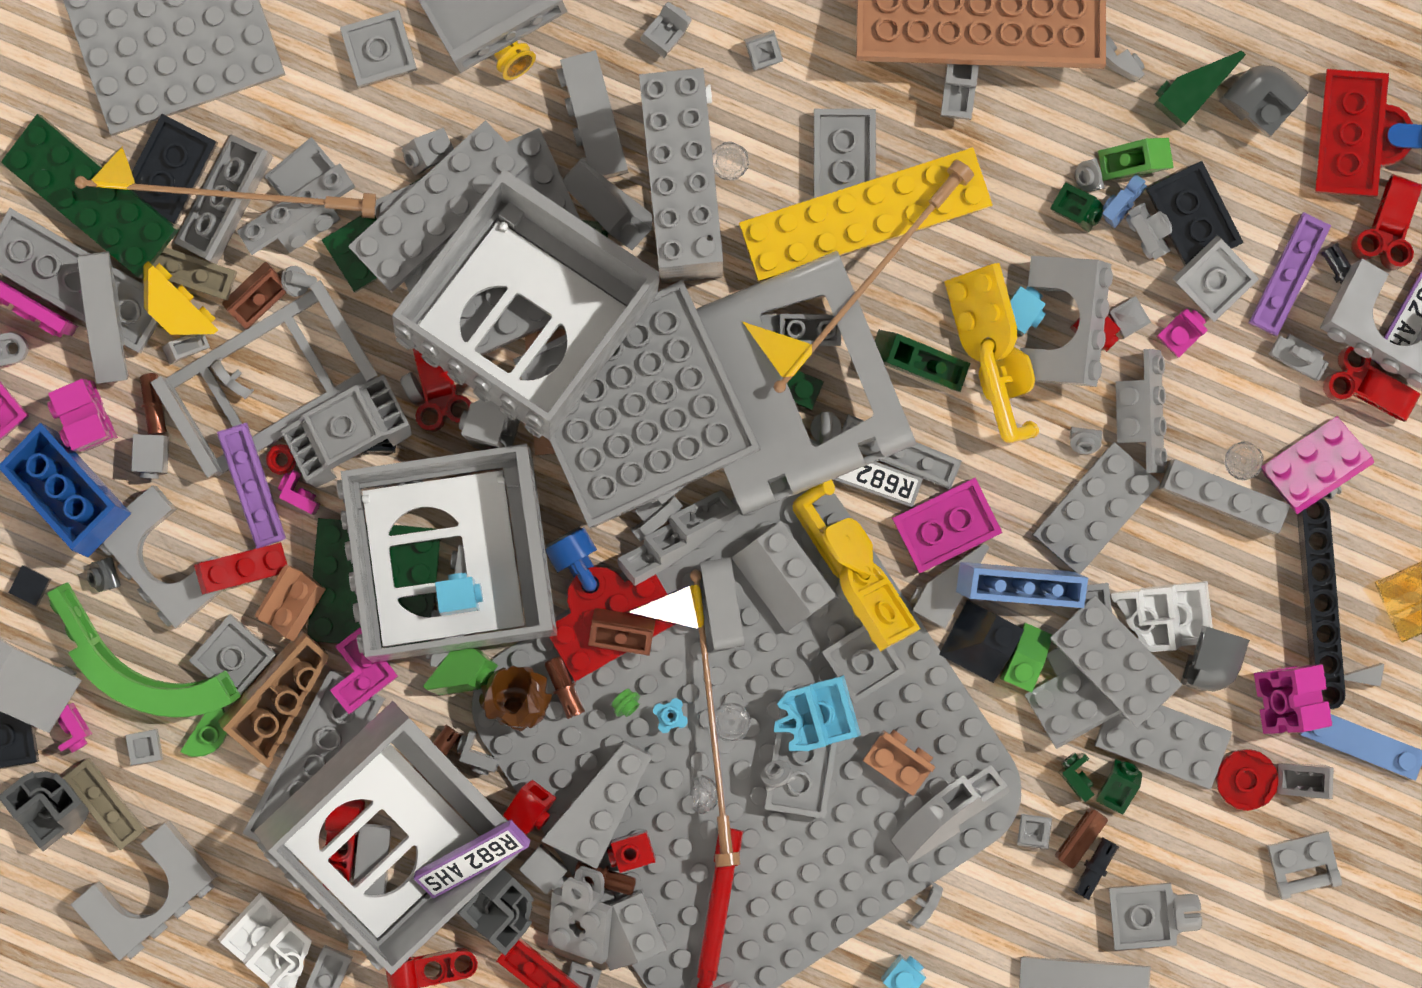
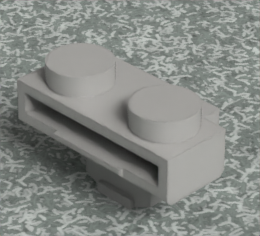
M1144 202L1128 211L1129 215L1126 216V220L1132 231H1137L1144 254L1149 259L1154 258L1156 260L1171 251L1163 238L1172 233V224L1167 215L1161 211L1151 216Z
M1291 334L1287 335L1286 339L1278 336L1268 354L1315 381L1320 380L1329 362L1322 359L1325 355L1324 352Z
M675 496L663 505L659 501H656L654 504L650 501L635 509V512L642 521L630 529L641 542L645 536L657 531L666 521L670 523V516L682 510L683 505Z

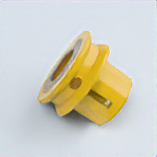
M518 41L493 54L498 60L496 69L502 73L505 80H513L522 76L533 66L536 60V54L530 51L528 44H519Z

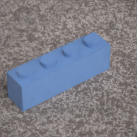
M960 562L956 593L969 599L1084 608L1088 577L1073 571Z

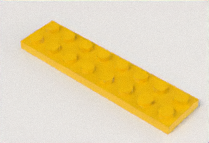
M974 148L956 152L739 222L757 281L767 280L834 251H838L839 256L903 236L930 205L929 200L948 179L950 175L947 169L955 160L966 164L973 171L974 177L966 186L959 184L938 209L934 208L916 231L992 207L993 204Z

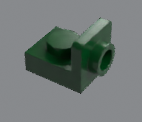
M1065 182L1050 209L1054 213L1078 224L1083 230L1090 232L1092 227L1096 226L1101 220L1104 205L1095 196Z
M797 371L787 382L795 404L813 410L824 381Z
M1074 752L1061 762L1063 768L1058 772L1079 799L1086 802L1095 795L1090 789L1093 783L1083 771L1077 773L1075 770L1088 761L1089 758L1085 753L1077 755Z
M1115 759L1112 764L1111 773L1098 792L1096 801L1123 815L1141 787L1142 772L1129 762H1121Z

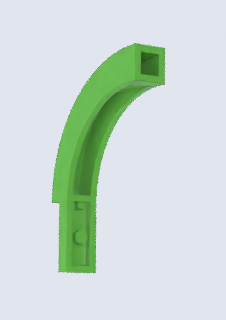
M68 582L47 593L52 610L60 615L65 624L66 634L78 646L68 652V654L87 679L99 690L121 704L156 716L190 717L221 709L241 697L226 670L211 678L191 683L163 682L132 670L122 663L104 644Z

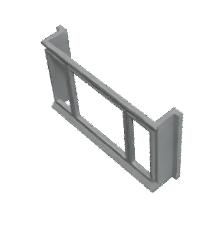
M321 280L310 286L312 291L167 378L160 376L150 382L207 478L212 475L220 476L229 471L225 455L223 454L216 458L175 388L201 373L231 425L242 424L209 369L220 357L223 360L285 322L326 390V393L254 435L252 438L257 453L282 439L284 436L281 431L299 420L306 412L353 386L367 383L378 376ZM317 302L321 304L361 371L336 387L293 318Z

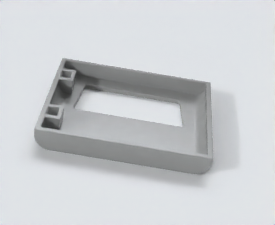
M834 251L696 309L761 449L723 467L743 515L917 445L858 299L837 325L873 410V416L817 447L813 446L788 384H786V389L782 393H777L774 390V383L782 380L783 377H781L743 324V322L765 329L761 320L763 313L819 296L827 298L835 317L855 293L838 251ZM876 440L880 451L863 458L859 447ZM786 477L791 488L774 494L770 483Z

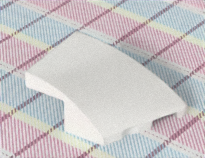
M1207 581L1140 588L1111 594L1113 602L1117 603L1125 615L1126 622L1131 630L1135 631L1138 640L1150 652L1173 651L1181 646L1197 645L1202 626L1213 628Z
M261 893L255 897L218 938L220 943L242 960L270 988H295L298 977L301 976L304 967V958L308 954L312 942L302 930Z

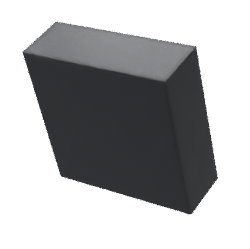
M22 565L8 593L34 606H38L51 578Z

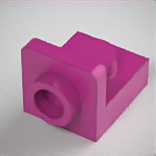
M1184 309L1156 337L1179 358L1208 329L1204 326L1206 323L1205 319L1193 309L1190 312L1188 309Z
M295 470L290 475L286 473L278 486V490L281 491L279 498L312 515H316L321 505L314 501L316 495L301 487L298 492L294 490L302 473Z
M67 704L58 718V723L66 734L71 733L72 738L59 745L58 748L61 752L69 749L73 753L88 744L85 738L92 735V732L75 704Z

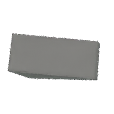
M191 334L170 341L162 348L171 365L206 350L210 346L205 334Z
M1379 663L1345 673L1344 680L1381 687L1384 664Z

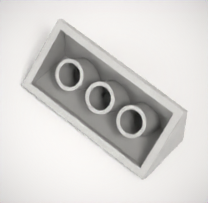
M231 134L202 189L255 193L273 156L268 151ZM198 195L174 243L217 264L251 199Z

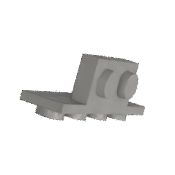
M339 163L291 196L325 199L326 196L341 197L355 188V186ZM280 202L237 232L251 255L276 239H279L290 253L296 248L302 247L307 241L322 231L329 229L340 220V217L335 209H326L325 205Z
M1143 349L1144 380L1116 381L1117 443L1146 442V473H1164V466L1167 464V452L1164 448V435L1167 425L1163 417V404L1166 400V392L1162 386L1165 360L1161 350Z

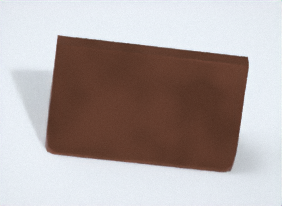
M264 262L229 295L228 301L224 300L222 302V305L247 330L286 294L282 286L281 276L267 262Z
M595 608L588 645L650 656L656 619Z
M1088 808L1058 849L1055 857L1068 867L1075 868L1104 828L1108 819L1094 808Z

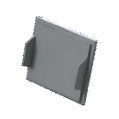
M311 137L267 173L265 178L281 196H291L335 167V165Z

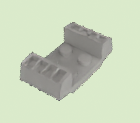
M384 374L367 383L355 385L303 414L299 420L281 431L306 483L315 487H319L337 478L333 468L385 439H388L395 446L412 435L410 425Z

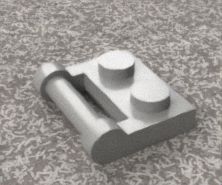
M1328 831L1267 845L1281 900L1291 898L1292 894L1331 885L1332 888L1342 886L1340 872ZM1321 865L1326 866V874L1287 882L1285 874Z

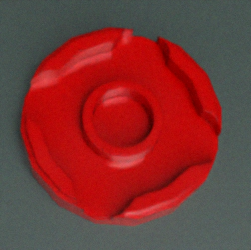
M1252 749L1235 750L1227 755L1221 762L1216 775L1217 790L1224 801L1236 809L1245 811L1255 810L1268 804L1276 794L1279 782L1278 774L1272 761L1261 752Z

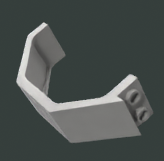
M0 638L1 712L50 733L82 680L76 677L77 672L67 666L56 667L14 647Z

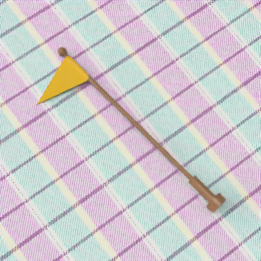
M123 146L92 180H87L83 176L75 179V185L79 189L92 186L325 205L326 209L362 211V218H375L376 194L363 193V199L332 196L318 199L135 184Z
M955 160L947 169L950 176L929 200L930 205L812 344L743 322L778 373L783 377L782 380L774 383L773 388L777 393L785 391L787 382L812 355L814 350L934 208L938 209L959 184L966 186L974 177L973 171L966 164Z
M695 569L690 573V578L694 581V585L632 610L629 613L699 628L719 807L717 826L721 854L714 855L716 867L740 865L739 852L733 853L729 815L726 816L700 589L702 573Z

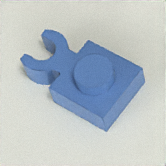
M1135 174L1124 191L1121 190L1117 196L1113 194L1103 206L1105 211L1102 213L1105 222L1113 228L1118 226L1128 211L1134 206L1133 202L1147 188L1145 180Z

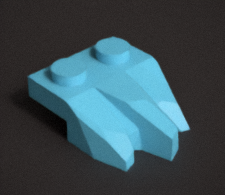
M844 675L788 691L777 703L778 707L786 710L789 716L775 721L774 732H790L794 735V739L789 742V751H810L861 735Z

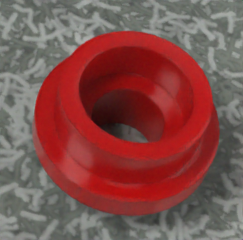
M275 445L267 453V466L275 474H289L297 465L288 445ZM280 454H285L288 458L287 463L283 466L277 462Z

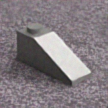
M581 159L563 178L562 182L570 194L609 234L630 250H633L652 230V214Z
M985 544L979 545L926 582L923 588L917 586L909 601L914 604L911 610L946 628L963 595L956 593L960 562L981 563L989 546Z

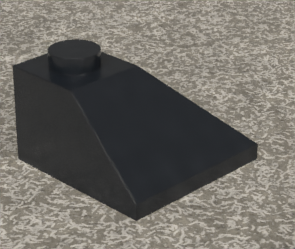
M966 600L939 655L994 683L1011 657L1025 629Z

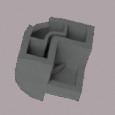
M1259 65L1243 73L1219 99V102L1241 121L1247 118L1267 137H1271L1309 92L1283 70L1275 66Z
M1202 626L1194 655H1188L1181 678L1182 685L1212 692L1227 688L1236 680L1241 671L1250 640Z
M32 771L21 777L0 794V801L13 818L24 827L42 851H45L67 832L72 835L81 827L89 813L88 807L70 784L57 773L48 771L36 773Z
M502 869L457 913L494 947L506 955L531 925L532 921L529 917L534 899L515 878Z

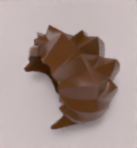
M513 665L508 669L502 667L490 676L487 684L481 686L482 693L479 696V703L484 709L486 718L497 719L500 725H507L512 729L523 731L527 727L530 729L534 728L543 720L551 701L552 693H546L547 678L545 676L534 673L530 667H516Z

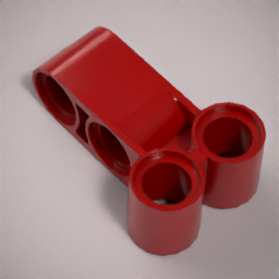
M1394 174L1390 176L1371 229L1359 233L1351 242V250L1355 257L1368 260L1380 255L1381 263L1389 270L1401 269L1412 261L1414 250L1412 245L1405 240L1420 197L1422 184ZM1363 237H1368L1374 242V250L1372 252H1367L1362 248L1361 241ZM1392 247L1402 251V262H1396L1391 258Z
M1348 346L1342 349L1338 356V365L1342 372L1333 373L1325 379L1323 384L1325 395L1335 401L1347 399L1353 395L1382 412L1406 422L1421 394L1370 366L1371 358L1360 356V365L1357 368L1352 367L1348 362V355L1351 351H1354V348ZM1336 378H1341L1346 383V391L1342 395L1336 393L1333 389V383Z
M413 348L426 401L416 411L417 424L428 432L440 430L448 417L454 423L459 424L461 418L454 417L453 406L458 402H465L469 409L470 404L473 402L466 396L457 394L455 382L447 375L448 371L444 372L439 365L437 367L429 365L421 357L422 354ZM429 409H434L438 412V421L434 425H425L423 414Z
M364 799L346 802L335 808L325 820V831H327L325 846L365 809ZM359 830L347 841L349 849H338L328 859V862L335 869L343 872L344 878L348 882L353 874Z
M465 948L410 957L392 975L385 969L388 988H422L466 979L476 972L478 961ZM461 955H466L470 958V965L464 971L455 969V960ZM431 961L438 962L440 965L439 973L434 977L425 976V965Z

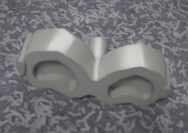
M220 357L211 366L228 388L244 399H247L254 389H248L236 382L235 380L242 373L237 369L230 376L222 365Z
M933 881L927 901L925 902L918 897L915 903L922 908L911 920L907 921L917 929L924 925L931 917L942 896L943 888Z

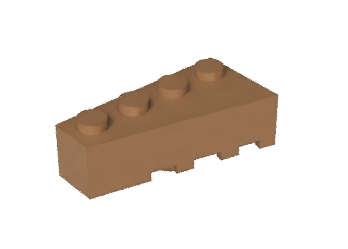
M301 629L295 641L289 642L220 718L218 722L221 728L269 768L274 759L273 756L279 745L283 743L292 721L301 710L304 699L308 692L311 691L329 658L328 653Z

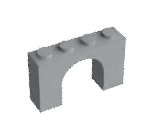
M1031 256L1028 287L1044 291L1068 292L1075 299L1080 313L1078 329L1074 337L1063 347L1053 350L1020 348L1030 358L1035 382L1097 387L1098 379L1102 373L1100 357L1101 349L1104 347L1106 339L1104 324L1109 312L1107 298L1109 286L1113 280L1112 264L1095 259Z
M1362 258L1351 265L1320 328L1326 331L1332 340L1340 343L1345 342L1352 346L1358 355L1376 360L1381 363L1380 366L1390 373H1398L1407 378V382L1410 385L1422 389V328L1414 343L1409 346L1393 344L1379 333L1373 319V307L1389 274Z
M151 486L126 507L131 512V515L99 547L106 555L111 556L113 554L120 562L117 566L118 569L128 580L133 578L140 586L137 591L147 603L153 601L160 611L157 612L159 618L168 627L173 625L175 628H179L225 589L202 595L196 571L177 583L163 582L155 578L148 571L143 559L145 540L153 529L177 510L158 486ZM212 556L207 561L217 559L218 557Z
M170 821L164 823L141 843L162 867L168 879V896L164 905L157 912L148 915H138L127 911L100 881L91 886L71 904L119 961L126 955L131 960L145 948L141 942L148 936L155 939L168 928L165 922L174 915L178 919L191 908L188 902L193 897L198 895L201 899L215 887L211 882L218 876Z

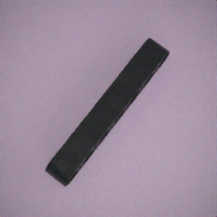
M1321 498L1315 502L1320 507V514L1316 519H1312L1307 515L1306 508L1297 514L1309 665H1319L1320 660L1327 655L1332 659L1333 667L1324 675L1326 688L1331 686L1336 693L1334 700L1329 703L1330 709L1333 710L1339 708L1344 703L1346 693L1331 513L1329 504L1325 499ZM1315 532L1320 534L1323 539L1322 546L1318 550L1313 549L1309 544V538ZM1317 563L1322 564L1325 568V575L1319 581L1312 576V568ZM1320 594L1325 595L1328 600V605L1323 611H1318L1314 605L1315 598ZM1322 625H1326L1330 629V637L1325 642H1321L1317 637V630Z

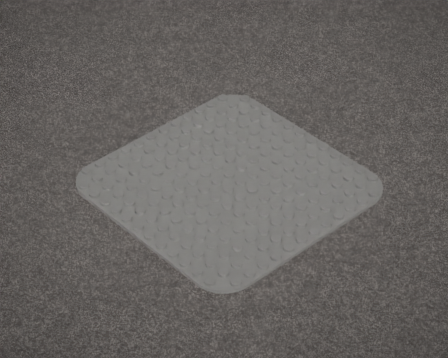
M786 477L770 483L774 494L791 488ZM807 490L746 515L742 514L734 497L730 500L738 509V514L689 554L656 574L667 594L675 593L694 585V581L690 578V573L695 569L701 571L700 562L732 557L782 521L837 595L819 610L786 632L731 558L745 646L714 651L703 577L700 580L726 816L729 815L730 828L744 831L740 850V865L735 866L716 980L713 981V988L732 980H736L740 988L779 987L930 886L932 881H937L998 840L1012 825L1021 802V780L1015 762L946 658L939 655L941 651L915 612L911 610V606L873 551V562L886 574L921 628L913 635L892 645L893 650L907 672L856 704L852 701L861 735L840 741L837 744L826 819L764 809L767 790L761 779V771L768 763L772 762L776 736L774 725L775 721H778L780 711L777 703L782 698L783 686L800 688L837 677L821 651L863 625L861 620L854 614L852 606L845 597L840 579L832 573L794 514L793 502ZM834 493L832 495H824L812 504L827 527L846 518H851ZM624 572L619 574L625 582L629 580ZM570 608L556 616L555 621L570 614ZM675 624L653 637L650 656L626 652L576 682L565 665L571 681L576 683L574 688L585 709V712L575 717L572 716L569 719L566 718L557 694H553L555 688L545 668V662L555 657L561 658L550 637L517 642L493 659L498 665L494 672L502 667L508 669L514 665L516 667H530L534 673L545 676L547 678L546 693H552L545 716L534 728L530 729L527 727L523 731L512 729L507 725H500L497 719L485 717L484 709L479 703V696L482 693L480 688V690H474L472 697V715L479 736L492 756L500 759L498 765L517 793L533 779L556 797V800L548 810L551 816L541 828L545 835L624 741L653 754L611 839L612 841L647 830L656 858L655 863L621 873L636 879L633 893L643 889L667 945L666 951L632 964L647 988H697L699 978H697L698 965L715 870V862L713 861L718 837L717 817L719 816L699 628ZM626 689L637 692L640 695L638 709L628 717L625 715L617 717L614 714L615 709L611 706L614 699ZM674 698L680 699L683 703L681 708L683 715L688 719L687 725L684 728L675 727L670 729L668 733H662L658 729V717L653 713L654 706L658 703L663 705L670 703ZM668 713L667 716L671 719L674 715L673 713ZM894 729L908 739L905 744L913 751H916L919 747L933 757L930 763L936 768L933 772H930L914 796L862 760L883 730L890 734ZM991 765L1008 785L1010 793L960 824L959 833L908 865L892 844L891 839L920 808L963 775L969 780ZM610 841L598 867L605 869L608 866L610 871L619 873L618 866L612 868L607 850L612 848ZM554 848L572 876H574L576 865L580 860ZM604 888L603 898L599 902L608 904L627 896V894Z

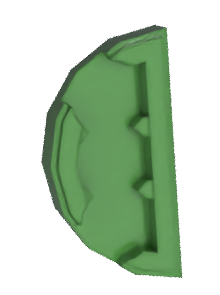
M224 708L204 714L181 749V753L191 757L205 756L216 751L224 743L227 733L218 722L225 714Z

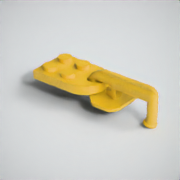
M1000 263L990 264L944 281L961 344L971 358L981 362L978 372L985 397L991 401L1001 438L1006 443H1013L1037 437L1039 428L1036 423L1026 421L1022 427L1016 426L1009 399L1029 393L1034 387L1035 375L1029 356L1014 347L1017 340V325Z
M830 480L812 487L800 495L793 502V511L832 573L840 579L842 591L852 606L854 614L861 620L871 640L881 652L913 635L921 628L886 574L873 562V544L862 526L856 520L846 518L827 527L812 505L822 496L834 493L835 486L833 481Z

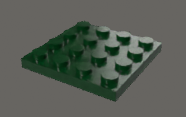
M318 518L312 578L326 590L309 616L307 634L316 642L339 644L358 628H361L359 622H355L353 604L358 603L355 591H351L349 573L354 572L351 560H347L345 552V542L350 541L347 529H343L342 521L336 519ZM393 525L389 536L436 530V528ZM441 539L391 546L389 548L395 588L437 582ZM436 593L402 597L398 599V602L410 613L422 617H431L435 606ZM421 641V642L407 643V644H401V645L387 646V647H383V648L396 647V646L409 645V644H416V643H423V642H428V641Z

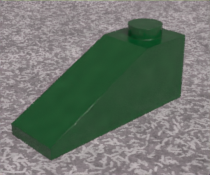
M1241 50L1181 75L1172 84L1166 80L1155 93L1159 99L1153 105L1180 128L1184 127L1246 54Z
M878 330L875 343L884 365L961 392L971 363L898 333Z

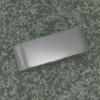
M731 557L700 562L714 651L745 646Z

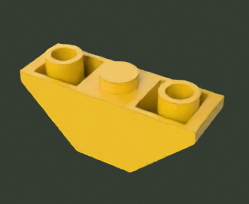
M147 261L144 264V309L170 335L215 334L218 329L212 322L216 318L204 306L198 310L190 302L194 297L182 285L178 288L174 287L168 281L172 275L160 263L154 267Z

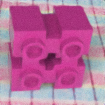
M82 378L48 393L51 401L47 402L48 408L53 418H59L62 422L63 429L59 433L67 448L71 447L72 451L86 452L118 438L109 415L106 414L103 407L104 403L94 381Z
M1323 664L1280 667L1254 673L1257 697H1263L1264 709H1259L1263 734L1307 732L1332 726L1329 701H1323L1322 690L1326 689Z

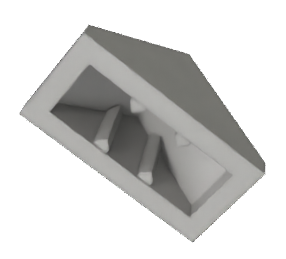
M1278 763L1279 782L1277 794L1333 799L1334 768L1327 765Z

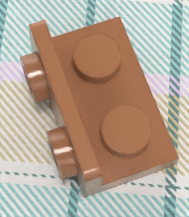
M285 565L255 613V617L271 625L283 637L294 642L326 589L307 573Z
M894 729L890 734L883 730L862 760L914 796L930 772H933L936 768L930 763L933 757L919 747L916 751L907 747L905 744L908 739Z

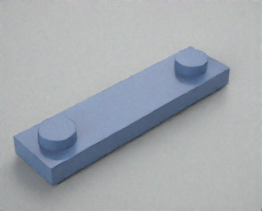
M1332 714V726L1299 733L1301 736L1415 781L1422 766V750Z

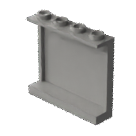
M418 0L460 73L568 12L563 0Z

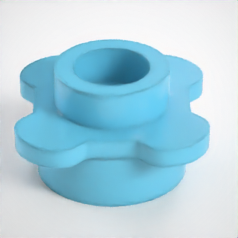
M674 698L670 703L664 705L658 703L654 706L653 713L658 717V729L662 733H668L670 729L675 727L684 728L687 725L688 719L683 715L681 709L683 703L680 699ZM668 713H673V718H668Z

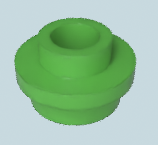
M630 689L621 692L611 704L615 709L614 714L617 717L622 715L628 717L633 714L640 705L638 703L640 695L637 692H632Z

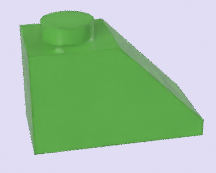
M1146 138L1098 151L1103 181L1133 177L1135 174L1138 176L1174 168L1169 138Z
M1024 623L1022 628L1025 630L1009 658L1000 679L1032 693L1045 664L1051 644L1050 637L1053 635Z
M477 647L450 651L423 687L439 696L480 690L482 685L487 684L488 679L498 665Z

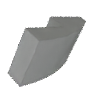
M1106 35V65L1134 82L1140 80L1145 75L1142 71L1145 67L1136 53L1131 55L1127 49L1117 56L1114 52L1117 50L1115 43L1109 35Z

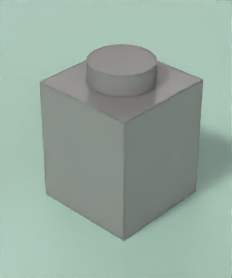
M133 434L131 471L140 472V478L159 479V473H168L169 436Z
M542 844L519 869L546 895L551 889L561 888L568 879L565 876L568 868Z

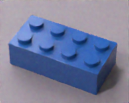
M39 423L0 463L1 472L72 551L85 557H89L131 515V512L75 451H72L71 447L67 448L64 445L60 434L42 423Z

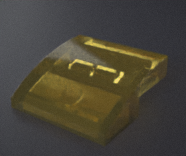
M1422 561L1375 582L1383 605L1402 643L1422 634Z

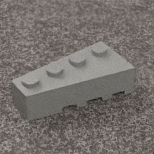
M624 741L541 841L597 869L653 754Z

